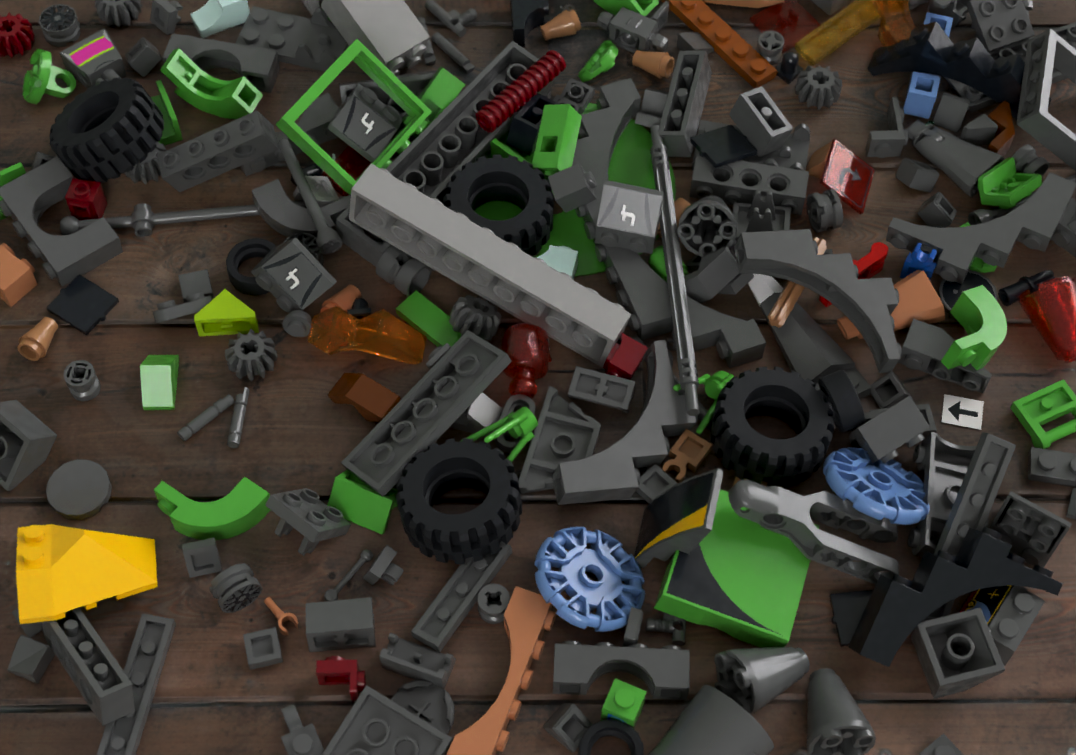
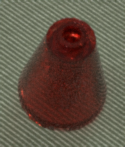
M1070 276L1054 278L1038 284L1039 289L1030 294L1028 289L1019 295L1018 301L1020 306L1057 360H1064L1065 363L1076 361V278L1073 277L1072 280Z

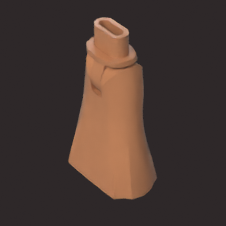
M918 269L893 285L894 289H897L899 293V303L890 315L894 319V331L910 328L913 319L927 324H934L945 320L944 305L924 271ZM847 316L837 319L838 327L846 340L856 336L859 339H863L859 330Z

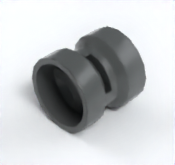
M1030 144L1021 147L1011 157L1015 160L1016 171L1021 173L1041 174L1042 177L1050 166V163L1044 157L1036 155V150Z
M76 360L66 366L63 377L72 397L82 402L94 399L101 390V384L96 376L93 365L85 360Z

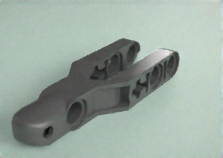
M745 479L738 481L729 489V501L738 516L758 523L765 529L788 537L807 559L875 585L880 574L890 579L893 578L894 573L899 575V563L894 558L822 531L812 521L815 520L835 529L842 528L859 535V538L863 540L867 538L879 543L896 542L898 540V524L890 523L889 519L877 520L854 509L851 501L842 500L840 497L826 491L802 496L782 487H766ZM746 507L748 510H741L740 508Z

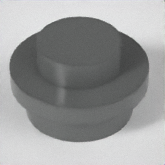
M302 310L289 312L284 317L282 323L284 330L294 337H305L311 333L313 328L310 315Z

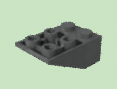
M1010 491L990 529L1003 534L1001 541L1012 545L1010 552L1026 559L1025 562L1030 565L1036 564L1044 567L1072 523Z

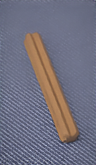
M814 237L813 240L817 242L818 246L817 255H823L827 249L826 241L823 238ZM788 280L768 315V323L771 326L780 328L784 325L805 288L804 286Z

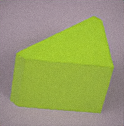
M226 289L194 315V322L199 337L238 334V332L248 334L250 328L254 333H259L255 311Z

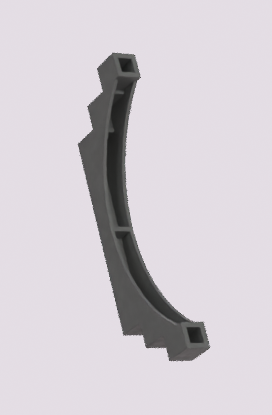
M631 78L600 86V96L596 100L598 110L581 115L582 119L572 166L580 163L586 172L591 171L597 187L593 188L596 200L576 208L575 211L578 217H583L586 235L589 240L593 239L594 243L604 182L608 180V169L614 148L626 126L633 117H636L637 112L640 111L641 97ZM595 243L597 259L599 262H604L607 280L610 285L614 284L617 290L618 304L625 307L626 311L631 313L628 321L631 331H636L642 341L671 332L675 342L668 283L653 271L638 253L630 249L607 247L603 244ZM687 296L694 352L716 345L719 357L725 359L729 369L763 357L766 341L754 319L746 321L723 314Z

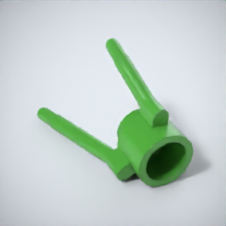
M721 370L712 376L704 374L698 378L699 385L704 384L706 394L714 399V403L696 430L698 434L703 432L713 417L718 396L721 390L726 387L727 382L734 377L733 374ZM680 384L674 385L673 390H682Z
M523 406L515 413L511 412L505 418L477 431L467 438L475 441L491 433L484 438V442L489 443L507 431L513 438L517 439L520 436L521 440L507 457L508 460L513 462L526 443L535 437L532 430L538 426V421L534 414L527 407Z

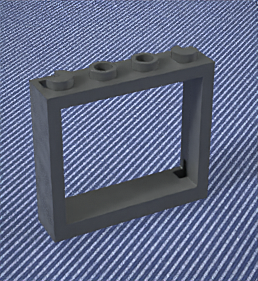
M1050 28L1028 40L1016 124L1076 171V134L1048 113L1053 66L1076 84V49Z

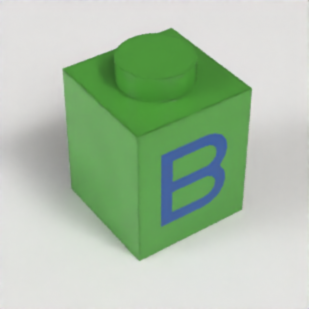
M615 678L602 707L600 721L619 720L629 724L634 729L644 707L647 691Z

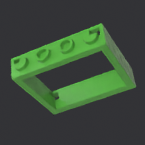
M358 39L340 55L275 124L349 195H351L352 187L362 174L354 180L295 123L297 118L353 60L412 118L371 163L376 167L386 169L392 163L390 160L395 152L400 155L410 145L411 142L408 138L411 134L415 132L418 135L428 124L425 119L432 112Z

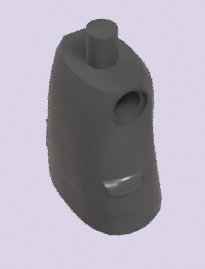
M703 685L657 746L648 755H768L774 749V744L760 723L743 707L714 687Z

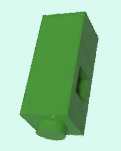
M441 66L418 97L432 112L425 119L428 122L425 128L418 135L415 132L411 134L415 138L433 122L466 85ZM406 114L402 121L404 124H407L412 118Z
M570 104L544 105L532 169L538 168L544 174V179L548 181L549 176L571 167L573 163L582 116Z

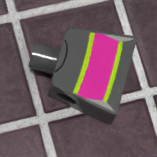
M105 28L60 52L65 70L69 71L86 88L92 85L95 86L99 78L111 81L113 78H123L126 75L122 58Z

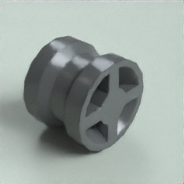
M768 30L762 32L758 37L756 51L771 65L778 63L782 58L783 36L779 32Z
M488 584L478 593V613L485 622L497 624L504 621V613L510 601L509 592L505 587L500 584Z

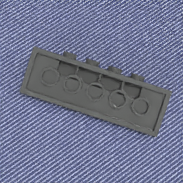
M467 330L341 464L346 470L350 471L354 476L384 497L398 482V479L401 476L403 477L402 471L408 463H414L413 457L420 451L425 453L428 450V446L434 444L512 360L507 353Z

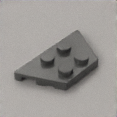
M549 386L538 419V426L535 428V437L532 438L518 481L520 494L554 489L552 474L559 463L592 456L600 435L601 424L591 416L585 415L581 408L573 402L569 404L558 395V390Z

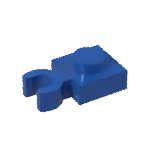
M917 243L913 252H909L905 260L900 278L903 279L919 269L924 271L931 281L937 265L933 262L937 250L932 249L930 254L924 253L921 250L922 244Z

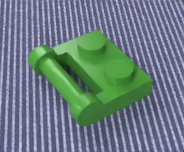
M1064 379L1014 401L1010 407L1031 436L1035 448L1047 449L1051 443L1076 432V395ZM1070 412L1074 416L1073 420L1047 432L1041 427Z

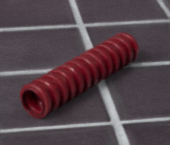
M549 50L546 55H543L540 60L524 71L523 75L521 74L499 95H496L493 100L489 101L488 105L483 106L482 110L476 112L475 116L479 126L487 132H494L496 127L501 126L502 122L508 120V117H511L514 112H517L520 107L531 100V97H534L537 92H540L543 87L553 81L554 77H557L566 69L564 58L558 52Z

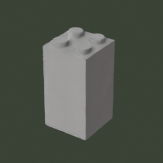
M322 0V9L347 44L350 46L358 39L395 76L399 75V71L405 67L411 69L420 63V57L426 51V45L430 36L404 0Z

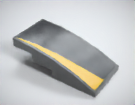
M715 469L673 485L644 508L634 557L640 568L644 569L653 558L667 561L676 550L689 554L707 536L713 526L723 470Z

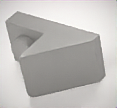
M482 392L450 427L474 434L499 421L503 408Z

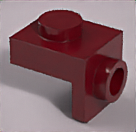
M330 656L325 660L316 661V675L319 685H350L352 703H355L359 697V692H362L366 686L365 671L359 670L357 659L345 660V658L340 656Z

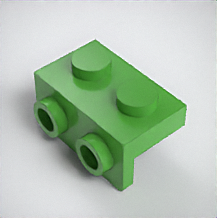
M1010 157L978 178L981 205L998 206L1000 209L1015 207L1016 203L1030 196L1033 191L1042 185L1041 174L1016 173L1015 160Z

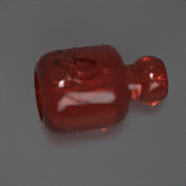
M519 323L506 329L502 337L501 350L507 353L512 360L503 372L513 379L508 388L511 396L523 394L532 399L538 390L535 380H540L546 376L549 370V362L552 361L549 354L550 338L547 332L540 326Z

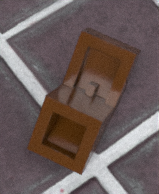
M1005 100L988 115L998 125V130L987 150L1002 156L1009 151L1015 136L1010 105Z
M344 373L328 393L329 398L334 403L352 404L366 421L380 422L401 400L399 395L361 373Z

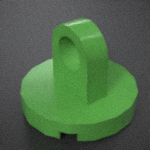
M40 48L35 50L29 61L33 68L30 71L27 70L23 82V96L26 102L37 104L44 94L58 98L68 97L76 87L74 76L63 68L51 65V52ZM59 78L65 81L67 88L59 87L55 79Z

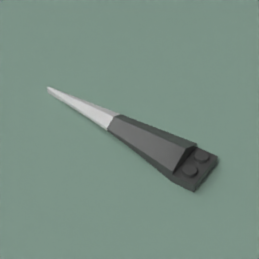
M730 246L729 250L736 259L734 247ZM753 274L754 278L748 282V285L768 322V315L784 288L772 276ZM797 302L782 327L778 328L769 324L790 371L792 372L793 370L800 373V377L804 380L810 379L816 384V390L820 389L819 378L838 370H844L851 380L859 399L870 395L871 386L856 369L855 362Z

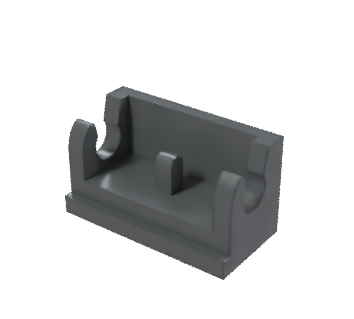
M576 366L568 396L573 400L577 398L620 409L628 414L631 399H633L635 394V381Z
M372 597L305 603L306 637L309 652L376 646Z
M390 633L388 636L387 649L382 648L379 655L382 668L414 680L430 681L436 686L445 689L456 662L454 655L440 653Z

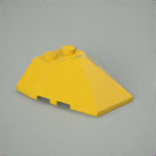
M54 524L18 527L16 581L20 624L55 621L65 618V612L82 606L89 610L97 607L96 602L113 596H116V599L119 600L158 587L155 539Z

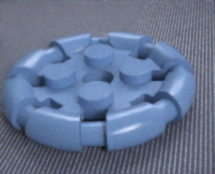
M841 448L838 451L831 452L826 457L823 465L826 482L842 500L848 499L853 503L852 507L859 512L877 520L887 518L890 520V523L899 525L916 524L924 520L929 513L930 505L923 501L925 492H923L924 483L912 471L907 472L901 468V463L893 459L885 464L880 459L872 463L867 452L862 448Z
M577 526L561 529L554 533L553 538L548 537L541 544L534 563L538 568V571L535 573L536 584L547 604L551 603L558 610L556 614L566 622L581 629H586L587 626L593 627L596 632L613 631L627 625L631 607L642 608L645 598V590L642 589V584H644L643 573L635 557L632 554L629 555L622 548L623 544L600 530L595 529L593 532L586 530L585 527ZM587 543L591 544L592 549H586ZM551 567L559 568V571H553ZM585 572H592L593 574H595L598 581L595 582L590 580L586 576ZM565 591L571 599L567 601L560 593ZM596 609V613H597V614H591V613H590V611H593V610Z

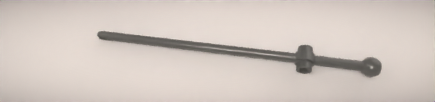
M304 200L292 201L301 207L307 208ZM141 203L134 206V212L131 216L105 219L112 229L133 227L135 235L144 237L152 235V229L155 225L257 216L260 214L255 204L153 213L150 205ZM75 216L63 217L60 220L61 234L69 235L75 233L98 219L79 220Z

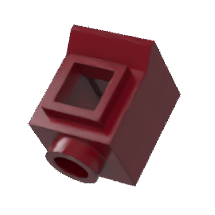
M72 179L65 196L71 216H75L79 220L102 218L108 203L101 182Z
M622 333L618 343L615 344L603 365V368L606 370L605 374L631 380L641 364L648 347Z

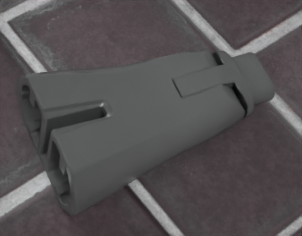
M917 120L907 129L908 138L913 140L912 145L916 147L917 151L941 169L970 198L979 192L978 178L1004 160L1002 155L962 140L938 127L933 128L931 123L924 124Z

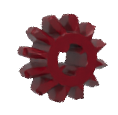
M9 12L5 17L0 16V56L9 55L13 58L15 54L23 56L24 50H32L31 45L35 42V35L28 19H24L20 13L13 16Z

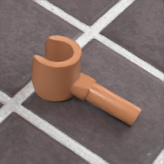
M267 597L264 600V603L278 620L279 631L282 635H288V631L282 626L286 621H292L298 628V619L294 614L284 613L271 597Z

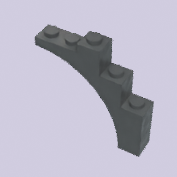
M1050 172L1040 188L1016 209L986 223L966 227L937 228L917 225L893 217L888 228L886 241L898 249H906L913 252L917 243L922 244L921 250L927 254H930L932 249H936L937 254L934 261L937 262L935 273L947 281H955L962 284L976 257L989 265H997L1004 268L1017 241L1030 249H1038L1045 252L1072 198L1076 183Z
M810 229L741 232L734 247L740 274H763L786 279L807 287L824 297L843 312L859 330L873 354L879 373H888L893 370L901 359L902 352L900 344L896 343L894 319L890 316L899 303V293L897 289H894L891 277L858 279V268L853 264L851 253L817 255V242L812 239Z
M665 340L653 341L645 354L648 373L646 398L640 417L634 427L622 439L606 450L584 459L559 463L552 474L558 505L631 498L640 485V473L637 468L652 467L654 464L659 466L669 453L667 437L681 436L686 429L691 431L696 424L698 415L690 416L687 414L685 395H679V390H673V386L679 384V382L674 378L672 371L673 356L668 351Z

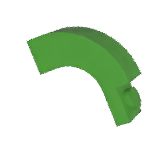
M180 48L171 52L160 69L177 86L174 92L184 101L203 112L222 118L238 119L252 113L263 96L245 76L230 81L210 76L200 69Z
M983 285L962 292L950 311L954 318L964 327L968 336L955 340L942 358L941 362L948 370L960 365L965 367L969 364L976 370L983 368L1006 337L1007 321L1005 314L994 296Z
M245 476L229 494L212 502L193 501L164 481H161L154 489L158 499L157 506L170 516L174 529L185 536L199 540L214 537L215 540H223L238 536L253 528L270 511L265 506L270 494Z

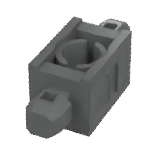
M624 7L620 9L616 16L602 12L598 17L597 24L607 31L610 30L608 40H611L614 45L624 50L635 53L637 50L648 52L651 48V50L657 52H664L668 47L669 40L658 33L656 34L658 22Z

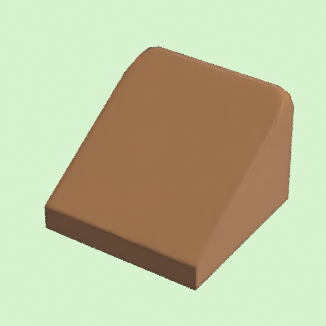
M832 141L812 154L806 167L809 175L822 180L826 178L837 142Z

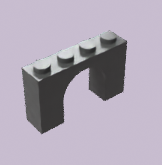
M57 156L0 187V210L6 218L8 216L12 217L14 220L12 226L20 238L25 236L28 239L29 243H27V246L35 259L41 257L44 261L42 267L51 280L56 278L63 287L72 282L79 274L82 276L121 254L123 249L118 235L104 217L75 233L63 236L46 233L38 227L42 214L52 205L65 199L73 179V175Z

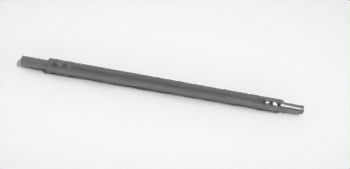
M653 125L650 128L652 139L650 153L655 189L664 191L660 228L680 387L685 393L687 414L695 416L700 412L697 396L699 380L679 236L677 234L678 228L667 147L663 143V138L658 134L660 125Z

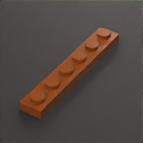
M660 0L662 3L664 1L669 2V9L693 32H698L714 48V51L754 89L776 78L777 69L702 0Z

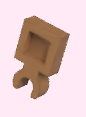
M686 429L670 449L668 457L672 459L664 463L662 470L665 473L671 470L677 471L679 474L675 481L677 483L684 481L686 469L688 468L695 473L710 453L713 444Z

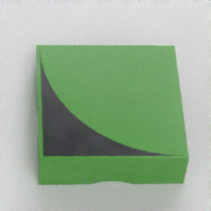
M720 489L712 530L689 554L678 550L675 551L673 558L666 568L654 609L697 625L717 628L735 639L760 648L784 647L790 640L810 559H807L788 537L765 529L758 523L738 516L731 507L729 492ZM746 507L740 508L741 510H748Z

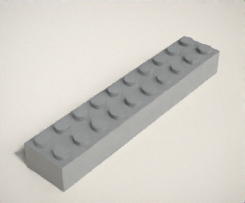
M370 164L351 189L350 221L603 368L606 358L615 344L618 343L631 316V313L627 312L623 306L618 303H612L601 297L594 289L586 288L575 282L568 274L558 272L549 267L542 259L532 257L523 252L516 244L504 241L490 229L478 226L464 214L456 213L447 208L438 199L430 198L421 193L414 185L402 182L384 168H378Z

